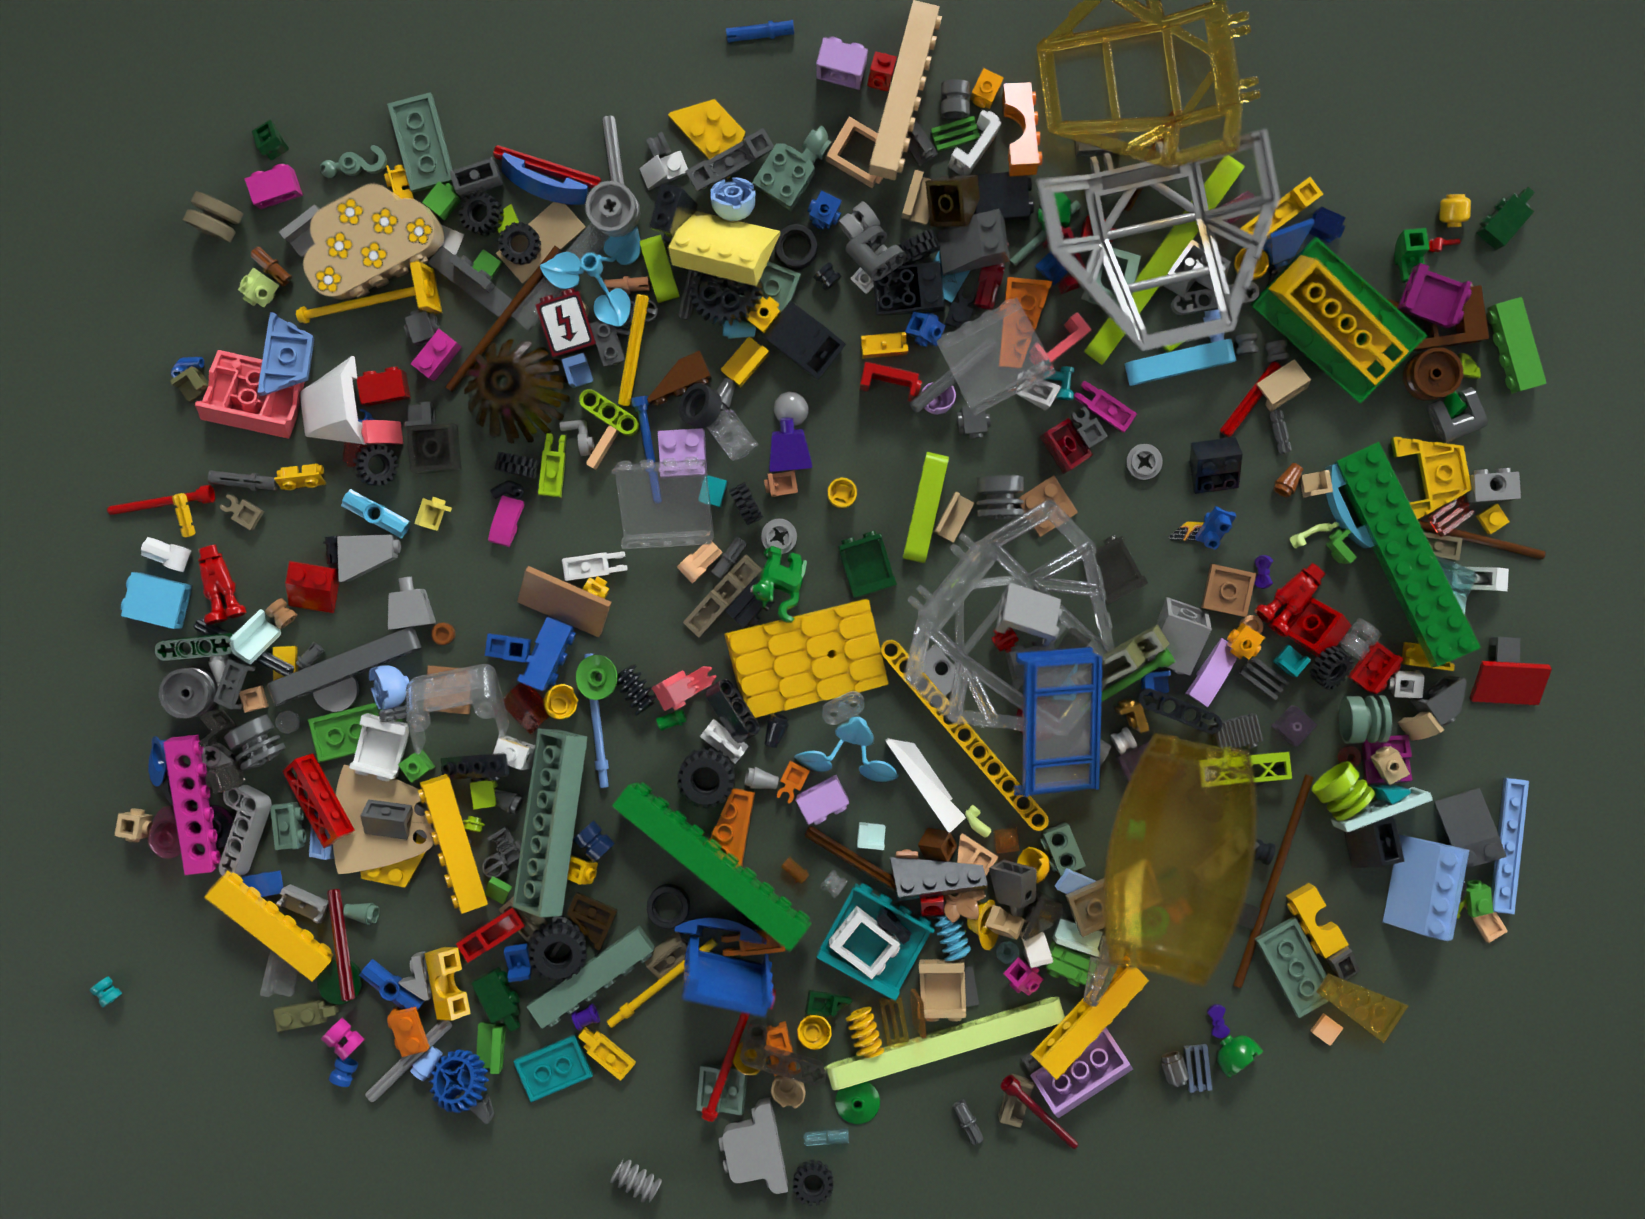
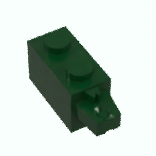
M1527 187L1519 195L1513 193L1508 198L1502 197L1495 204L1494 208L1496 210L1493 214H1488L1479 223L1481 227L1476 234L1495 250L1505 246L1535 212L1527 204L1535 192Z
M497 967L476 978L471 985L491 1023L498 1020L501 1024L505 1022L509 1031L512 1032L521 1026L517 1015L520 1014L518 1010L520 999L516 991L511 990L508 984L510 982L508 981L507 973L501 971L500 967Z

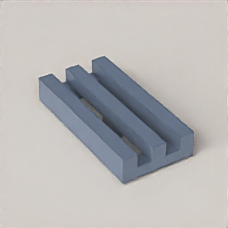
M1206 1044L1184 1046L1185 1064L1189 1074V1079L1187 1080L1188 1091L1190 1093L1194 1091L1202 1092L1203 1090L1211 1091L1212 1083L1208 1046ZM1199 1050H1202L1205 1084L1202 1083ZM1190 1051H1194L1197 1085H1194Z

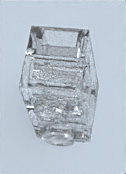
M732 409L721 411L712 425L707 427L732 461L744 458L759 445Z

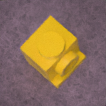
M762 296L760 299L761 303L754 306L756 311H751L749 318L745 317L763 333L767 331L781 313L778 309L780 304L770 296L767 300ZM763 308L768 309L769 313L767 316L760 315V311Z

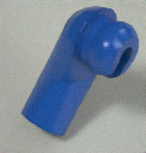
M202 357L180 358L171 369V376L175 378L191 366L203 368L204 359Z

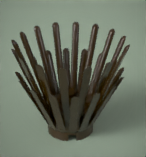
M509 339L507 342L502 343L498 356H496V344L493 343L485 353L486 360L478 354L475 359L479 364L476 363L473 367L474 370L468 369L466 376L478 377L468 381L467 387L464 388V394H468L478 388L468 401V410L472 412L482 399L476 417L478 425L484 427L490 406L489 434L495 438V436H500L501 415L508 443L513 444V438H519L513 417L527 442L532 443L534 439L531 434H536L537 430L527 415L546 435L551 433V430L542 421L544 420L547 424L552 421V418L545 412L560 421L563 420L564 415L546 403L559 408L561 402L556 399L569 402L570 397L544 387L563 389V383H568L567 376L537 374L558 371L559 367L557 365L561 364L558 359L529 364L548 355L545 347H539L520 357L532 345V342L522 341L508 355L514 339ZM508 377V384L505 387H501V380Z

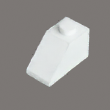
M1453 566L1452 589L1507 591L1509 569Z

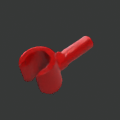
M1437 237L1429 241L1428 251L1441 252L1442 246L1460 244L1461 241L1460 239L1443 240V238Z

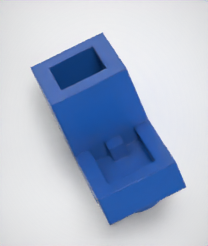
M488 633L485 656L526 663L530 655L532 639Z

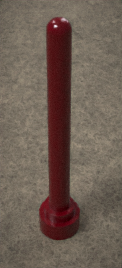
M1008 1075L1003 1079L1000 1087L1007 1095L1016 1096L1072 1149L1078 1147V1142L1021 1089L1020 1081L1016 1077Z

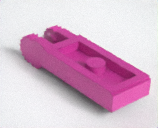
M1083 381L1081 384L1083 389L1095 396L1090 401L1084 395L1076 392L1074 399L1087 406L1088 410L1110 425L1125 433L1137 413L1102 389H1097L1090 383Z

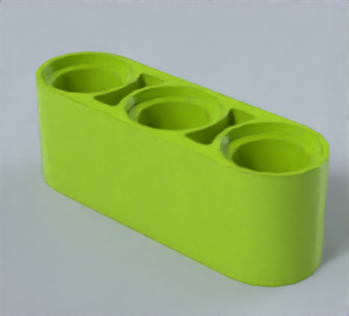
M661 234L640 240V246L657 302L661 303L680 297Z
M587 389L581 393L579 402L588 412L626 436H634L638 433L640 424L633 415L594 390ZM590 395L596 396V403L593 406L586 405V398ZM607 408L615 409L613 418H605L604 412ZM626 420H633L634 427L630 431L623 429V424Z

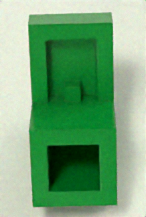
M1426 228L1403 230L1397 238L1394 259L1395 265H1399L1401 283L1408 281L1414 266L1420 263L1424 264L1423 256L1429 250Z

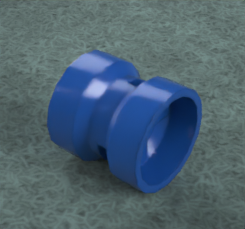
M338 1056L334 1063L336 1068L330 1073L329 1081L337 1086L349 1087L353 1079L352 1073L356 1071L358 1062L349 1057L343 1061Z

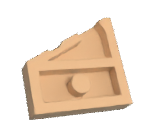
M961 833L957 863L983 865L986 876L989 872V867L994 865L998 856Z

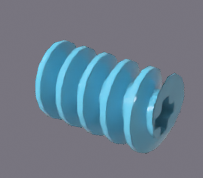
M945 912L944 915H935L933 918H939L940 920L934 924L935 927H942V930L937 932V935L945 936L939 942L940 944H947V947L942 952L950 953L945 958V961H954L965 957L971 951L969 945H965L968 943V938L963 936L966 933L965 929L960 928L963 925V921L958 919L952 923L946 917Z

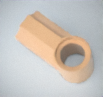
M709 539L694 554L687 556L677 568L691 583H694L723 552Z

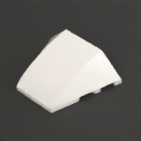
M354 356L349 357L323 377L301 390L300 401L306 437L365 444L361 433L362 422H358L352 381L358 379Z

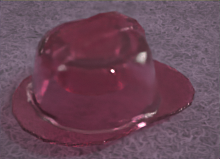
M174 806L163 807L157 812L148 835L150 849L155 855L166 859L177 857L181 853Z

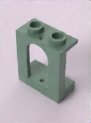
M1112 247L1122 273H1125L1124 279L1126 284L1135 283L1141 256ZM1102 263L1096 282L1120 307L1114 291L1106 289L1101 283L1104 267ZM1084 290L1081 299L1089 301L1093 304H1098L1091 297V295L1086 290Z

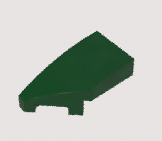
M809 990L805 1012L809 1015L827 1017L831 1015L834 1017L840 1009L847 1004L850 1005L853 999L838 994Z

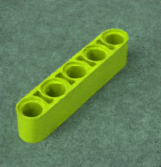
M931 452L926 453L903 559L920 563L926 562L949 456Z

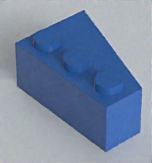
M547 617L535 641L534 650L526 660L528 664L524 674H520L517 681L541 691L555 686L559 674L556 673L559 665H564L568 655L565 653L568 644L572 645L576 633L573 632L575 627L555 618Z

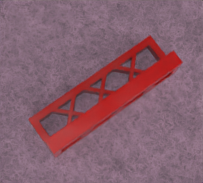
M313 753L294 759L282 771L323 848L329 847L339 838L350 835L355 831ZM293 769L295 770V772H296V774H297V779L295 778V776H294L293 773H292V770H293ZM304 789L308 794V799L304 795ZM314 809H316V811H317V813H318V818L316 817V815H315V813H314ZM325 828L327 829L330 835L329 839L325 834Z

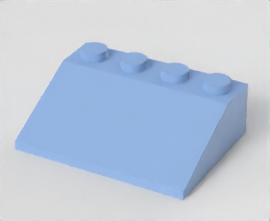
M1399 834L1405 862L1393 864L1383 922L1425 936L1445 941L1452 940L1469 850Z

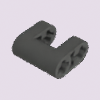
M879 225L871 226L849 241L846 246V252L874 281L882 279L900 267L906 259V253L898 245L889 247L879 255L874 252L887 238L886 232Z
M1472 387L1458 392V395L1466 402L1468 407L1463 411L1464 414L1453 419L1450 418L1447 408L1441 400L1428 404L1427 411L1442 443H1448L1488 425L1487 416L1482 404Z

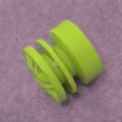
M1348 761L1342 762L1328 770L1312 786V792L1320 802H1329L1327 810L1332 813V816L1337 821L1346 820L1361 811L1375 795V791L1367 786L1365 780H1358L1359 772Z

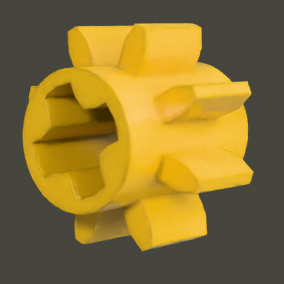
M598 576L595 580L589 578L583 587V590L603 599L606 598L610 589L605 586L607 581Z

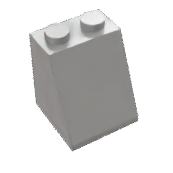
M1166 597L1156 625L1160 627L1168 640L1169 645L1166 648L1175 659V663L1167 668H1170L1177 674L1191 675L1212 630L1209 612ZM1158 653L1149 657L1148 661L1151 662L1152 660L1156 659L1155 656L1158 655Z

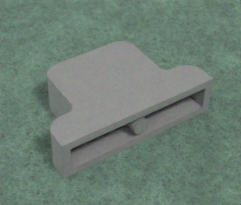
M771 1097L763 1098L757 1101L755 1108L751 1109L753 1119L730 1123L725 1126L723 1137L719 1138L721 1152L725 1151L726 1159L723 1160L725 1174L729 1173L730 1179L735 1183L765 1179L767 1188L773 1193L788 1192V1179Z

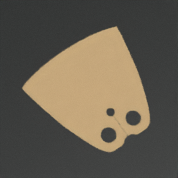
M348 765L343 766L337 785L336 796L355 831L350 835L339 838L333 843L338 874L388 866L418 856L433 846L434 842L431 833L434 830L431 824L427 823L425 815L419 816L414 811L416 803L421 802L418 794L420 789L395 778L390 779V781H382L377 779V775H359L355 773L354 769H350ZM368 799L412 805L413 812L407 825L409 833L407 840L364 833L360 815ZM423 830L426 833L427 839L423 844L414 842L413 834L415 831Z

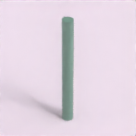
M1077 200L1071 204V216L1082 207ZM1042 230L1010 259V263L1016 267L1046 240V231Z

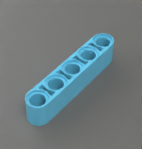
M1225 339L1130 361L1124 365L1129 386L1229 364L1235 362L1236 357L1232 339Z

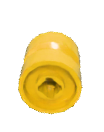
M838 478L831 482L828 488V499L833 506L844 509L850 507L856 499L857 489L851 480Z

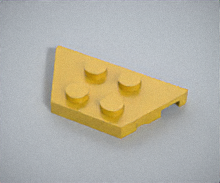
M715 99L672 111L668 114V117L708 160L742 142L746 135L742 127Z

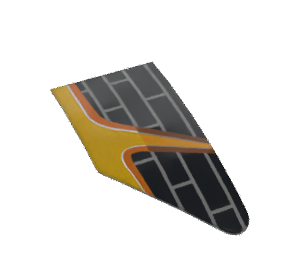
M1186 522L1169 536V539L1197 541L1195 536L1204 522Z

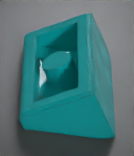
M1394 784L1369 785L1375 791V797L1378 800L1393 805L1411 794L1410 789Z

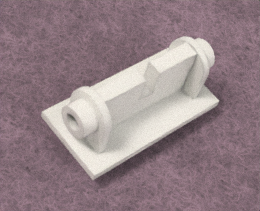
M715 719L711 721L700 736L715 749L721 750L723 755L728 756L735 764L749 747L744 742L737 743L734 741L727 729Z

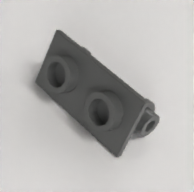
M915 119L913 131H908L907 138L910 139L908 150L919 166H921L939 153Z
M601 321L590 323L603 367L619 365V362L624 361L625 358L615 326Z

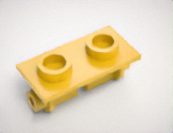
M387 165L388 173L384 174L387 187H392L393 193L401 199H414L410 189H402L404 186H409L403 165H397L394 167L395 170L391 171Z
M318 463L302 465V473H299L298 466L282 467L280 470H277V477H274V480L282 490H294L301 487L315 488L318 485H326L325 480L321 476V474H324L323 465H318Z

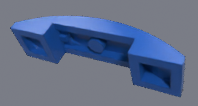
M505 152L503 153L502 172L521 189L537 197L557 203L583 205L586 203L587 185L570 178H566L565 182L561 183L526 169L525 160Z
M695 919L675 927V932L702 936L703 927L741 932L740 940L744 942L767 944V940L756 931L737 922L725 919Z

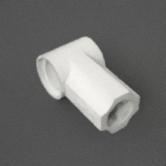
M147 537L141 547L142 556L164 563L165 567L184 572L191 550L174 544L169 545Z

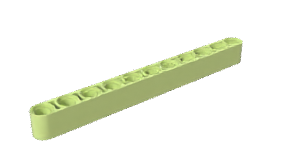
M1051 997L883 1047L884 1052L876 1057L865 1058L864 1056L856 1055L828 1064L826 1071L832 1089L839 1090L1059 1024L1065 1018L1059 997Z

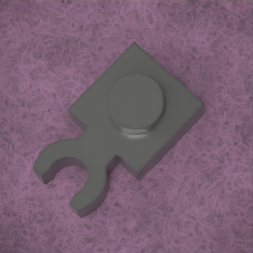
M1084 406L1081 408L1084 414L1083 418H1078L1075 412L1071 415V418L1075 423L1080 424L1081 427L1076 432L1086 448L1089 449L1107 438L1108 435L1097 418L1090 421L1089 411Z

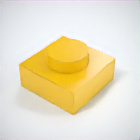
M1498 503L1491 505L1476 515L1487 534L1494 533L1510 522Z

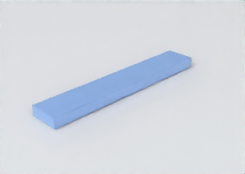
M1504 778L1498 834L1507 857L1494 861L1491 889L1493 912L1515 914L1529 781L1511 778Z

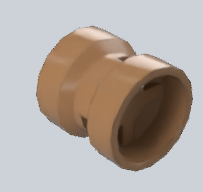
M283 598L276 600L265 610L269 618H274L275 625L279 629H283L297 617L294 610L286 608L287 602Z

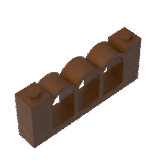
M1471 283L1470 290L1472 292L1468 301L1463 305V317L1460 323L1455 325L1457 334L1439 337L1437 325L1423 320L1427 337L1412 352L1478 343L1489 339L1482 285L1473 286V283ZM1387 299L1392 305H1394L1398 309L1400 301L1397 303L1391 299Z

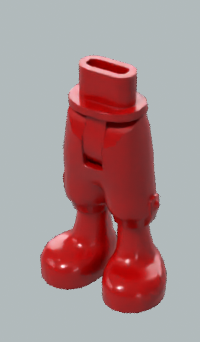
M209 545L198 549L200 554L198 562L204 588L203 594L211 601V612L204 616L205 624L225 622L229 620L228 618L233 619L247 613L244 605H240L234 596L236 584L232 580L227 565L222 558L223 555L218 553L217 546ZM221 593L226 601V609H224L221 601Z
M1311 563L1307 569L1303 568L1282 588L1277 589L1274 600L1266 606L1263 604L1258 605L1254 610L1256 615L1263 622H1270L1268 627L1278 635L1287 637L1291 631L1287 625L1290 617L1302 612L1303 607L1313 596L1318 586L1321 585L1320 580L1326 574L1316 564ZM1286 604L1284 610L1275 619H1273L1276 611L1281 606Z

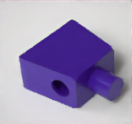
M793 418L780 419L781 431L772 432L770 472L812 468V460L804 430H794Z

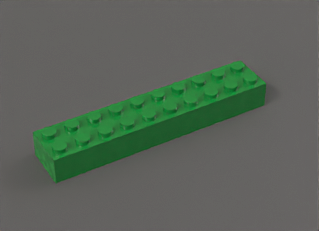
M1377 442L1336 461L1334 464L1338 465L1346 483L1342 487L1361 526H1366L1374 544L1372 548L1431 668L1439 667L1481 648L1380 443Z
M638 782L629 784L612 807L787 950L791 951L812 924L808 921L810 917L801 910L797 912L791 907L792 903L786 897L777 896L773 892L775 889L765 881L761 883L755 878L757 874L748 867L744 869L740 866L737 857L731 853L726 854L721 850L722 846L712 838L711 840L707 839L703 835L705 832L695 824L691 826L686 822L687 817L678 810L674 812L670 809L668 801L661 796L658 798L651 793L652 789L644 782H641V784Z

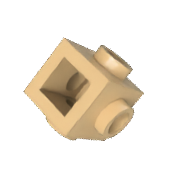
M132 808L130 812L119 813L115 836L123 837L129 842H140V839L148 838L153 830V815L145 814V810Z

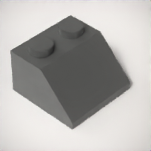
M1446 676L1423 691V698H1413L1410 701L1418 713L1430 712L1441 726H1447L1455 721V716L1461 713L1467 681L1464 677Z

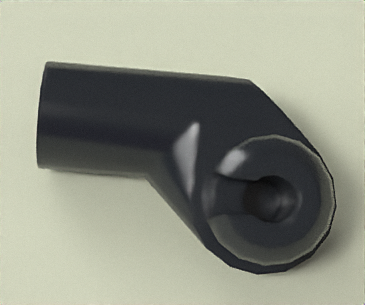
M506 480L490 489V492L495 499L504 494L519 499L524 494V488L519 483Z

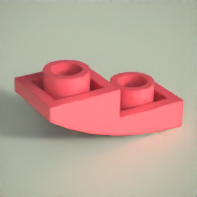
M387 420L362 421L361 433L365 444H403L401 422Z

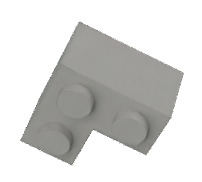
M1191 240L1167 275L1206 267L1207 262L1203 246ZM1220 256L1226 276L1231 261ZM1210 275L1164 285V287L1182 297L1185 296L1195 281L1214 291Z

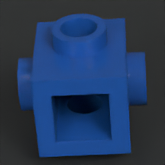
M821 190L817 200L813 199L807 210L810 212L809 220L812 221L811 224L822 230L824 227L830 229L832 224L836 225L841 216L839 210L842 200Z
M913 312L905 332L915 338L914 342L923 347H927L928 344L937 346L945 325L939 322V317L932 313Z

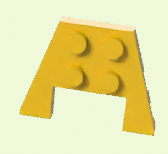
M1402 437L1390 438L1394 458L1413 454L1418 455L1426 500L1410 502L1417 519L1472 490L1464 446L1427 442L1418 439H1405Z
M417 833L415 843L423 844L426 839ZM426 852L388 866L360 871L361 879L405 888L408 886Z

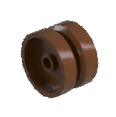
M1432 348L1413 356L1407 362L1403 371V382L1407 391L1413 397L1422 401H1433L1453 393L1460 386L1463 379V365L1459 357L1453 351L1445 348Z

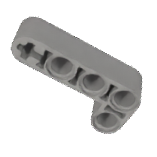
M249 785L227 787L223 792L225 804L237 810V814L219 863L221 875L227 870L239 876L248 873L272 805L271 799L267 794Z

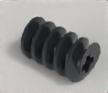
M634 664L617 674L616 686L623 685L619 691L620 693L628 692L625 697L626 701L633 699L630 708L638 707L635 712L637 716L655 704L653 701L656 695H648L652 688L651 686L643 687L647 680H638L642 673H633L637 667Z

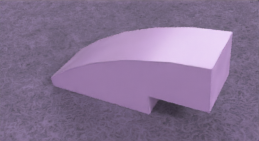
M1223 638L1214 647L1197 672V677L1185 693L1205 707L1210 705L1237 659L1235 655L1230 653L1232 648L1226 645L1228 642Z

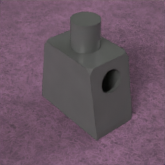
M1002 860L989 867L996 900L999 903L1009 905L1012 916L1024 915V907L1036 899V868L1007 860Z

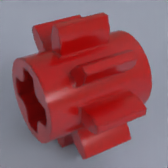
M1008 627L1005 633L998 632L995 629L993 631L995 636L991 638L999 652L1005 650L1006 653H1010L1011 647H1015V643L1019 641L1011 627Z

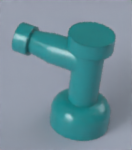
M1062 366L1061 371H1044V379L1062 381L1061 389L1057 393L1056 399H1074V393L1070 390L1071 374L1074 373L1073 367Z

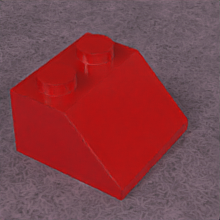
M289 561L285 582L288 605L334 613L339 587L338 569Z
M1313 597L1303 607L1302 612L1292 615L1287 623L1291 630L1288 637L1318 658L1321 656L1320 653L1322 651L1326 652V648L1336 647L1352 626L1342 613Z

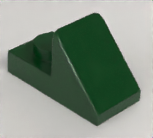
M271 119L252 130L257 149L263 156L266 154L270 160H274L289 150L288 145Z

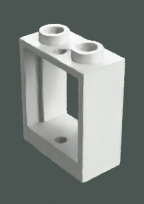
M856 906L829 939V946L873 979L876 974L880 975L883 972L887 960L890 957H895L899 952L900 941L896 935H892L889 931H884L875 919ZM861 922L889 943L871 967L842 946Z

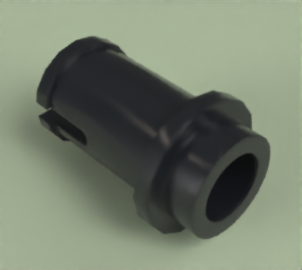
M337 536L325 537L323 544H326L327 564L338 563Z

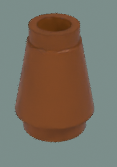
M1292 463L1274 482V491L1280 496L1289 498L1291 494L1295 493L1303 468L1298 464Z

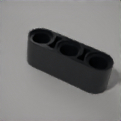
M721 679L706 690V697L734 741L743 743L759 733L758 721L729 679Z

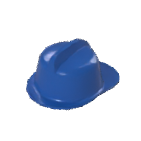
M157 736L152 738V748L148 763L149 776L154 786H160L164 780L165 773L168 772L163 744L166 740H159Z

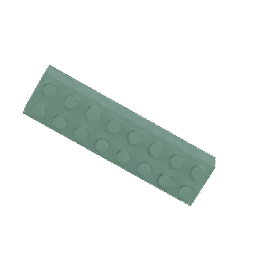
M538 729L512 906L538 917L562 916L587 747V736L557 729Z

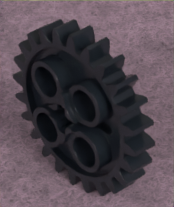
M698 272L699 277H692L696 283L690 285L693 291L690 293V297L693 300L692 304L696 308L697 313L702 315L705 321L710 318L713 325L717 320H719L721 326L727 320L730 326H732L733 319H737L741 323V316L744 315L749 318L748 311H756L753 304L761 303L759 297H757L763 295L760 289L763 287L761 280H759L757 286L746 283L737 286L738 281L726 278L717 279L718 276ZM716 294L714 298L708 299L709 296ZM736 301L735 304L728 306L730 302Z

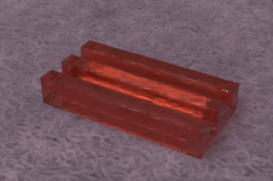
M1464 495L1451 501L1428 518L1440 537L1446 535L1475 514L1473 509L1469 510L1470 504L1463 501L1465 499ZM1456 504L1459 505V508L1437 523V518ZM1462 511L1464 512L1462 516H1460L1450 525L1445 527L1443 530L1441 529V527L1448 521H1450L1452 518L1457 516Z

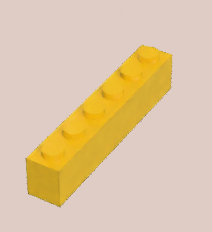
M444 774L420 782L421 789L418 790L421 803L426 802L428 808L427 811H424L428 824H433L434 832L431 833L434 845L439 844L441 853L437 854L441 867L446 866L448 874H445L444 878L447 887H452L454 895L451 896L454 909L459 908L463 914L488 905L449 777Z
M227 870L205 895L207 900L309 980L313 981L331 962L333 953L326 944H320L314 939L310 931L302 930L296 925V921L291 916L282 914L276 904L263 899L257 889L254 887L249 888L243 883V879L238 874Z
M1122 956L1039 1044L1031 1055L1057 1080L1082 1055L1091 1042L1097 1039L1105 1027L1112 1023L1120 1011L1127 1007L1134 996L1142 991L1149 980L1131 961Z

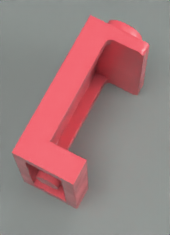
M1078 312L1064 324L1071 335L1055 348L1046 353L1039 344H1036L1031 349L1029 359L1036 368L1045 369L1091 331V328Z

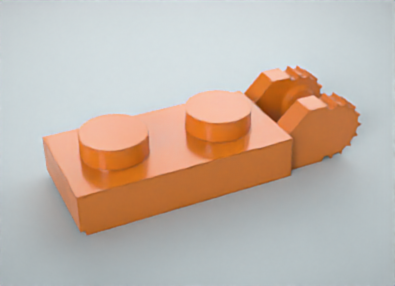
M756 930V932L767 940L766 945L740 940L741 932L721 936L722 942L739 941L740 948H726L723 950V956H750L784 952L785 947L764 930Z

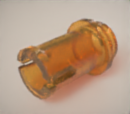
M791 857L781 866L796 880L795 883L799 882L802 884L810 875L807 872L808 869L804 870Z

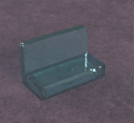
M1436 556L1453 592L1467 598L1477 579L1476 572Z

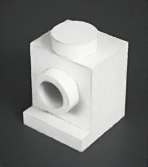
M1420 670L1397 671L1387 680V688L1391 690L1394 697L1423 698L1425 676ZM1401 680H1407L1405 684H1400Z

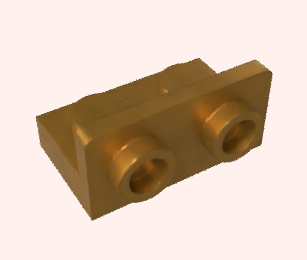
M1131 699L1118 702L1119 706L1114 707V710L1120 715L1126 714L1130 727L1140 733L1149 731L1140 703Z

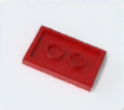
M1482 661L1470 698L1472 702L1539 705L1552 668L1549 664Z

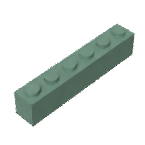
M639 925L587 961L583 967H580V972L577 975L572 973L571 979L563 978V982L556 983L530 1001L527 1009L542 1029L547 1025L551 1028L561 1020V1015L566 1012L569 1015L579 1008L578 1003L584 999L588 1002L598 994L596 992L601 987L606 989L616 982L614 978L622 973L625 976L634 969L633 965L638 961L644 963L653 956L651 952H653L655 946Z

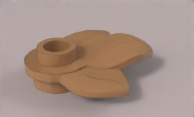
M983 890L962 892L956 897L951 896V894L944 895L946 901L944 912L946 917L952 923L956 922L960 915L968 919L977 920L979 918L977 902L986 897Z

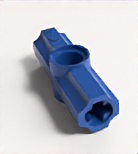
M374 959L359 974L360 977L379 991L383 999L392 1001L402 1010L416 1006L418 1011L425 1002L398 983L402 980L401 977L394 976ZM389 983L396 986V992H391L388 989Z

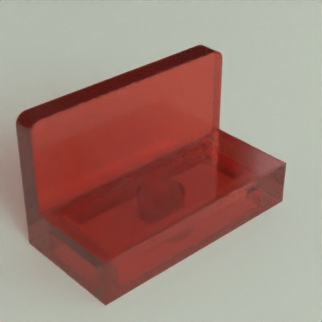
M522 682L510 690L500 702L529 734L534 733L550 717L544 708V699L531 686Z

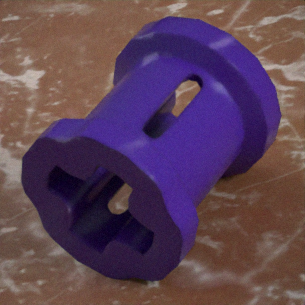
M593 1003L584 1010L571 1013L573 1023L578 1031H581L584 1026L595 1022L597 1024L600 1022L599 1013Z

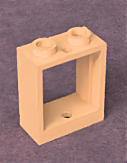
M849 116L827 153L826 161L873 188L875 183L880 184L883 177L868 174L841 158L840 155L854 131L875 143L878 133Z

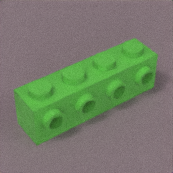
M1522 297L1488 307L1487 320L1493 328V341L1498 346L1500 353L1499 362L1505 370V382L1511 394L1547 384Z

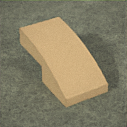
M1420 712L1414 718L1404 717L1398 722V725L1406 735H1409L1410 740L1425 739L1444 731L1430 712Z

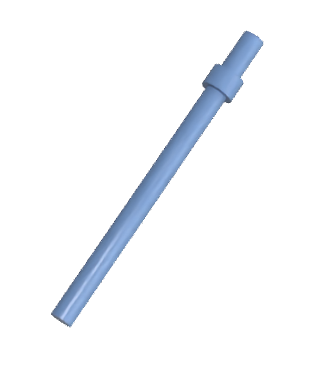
M592 653V654H584V657L586 658V657H588V656H591V655H593V653ZM589 699L597 760L594 761L595 770H598L600 788L609 787L607 776L609 765L608 760L605 759L599 700Z

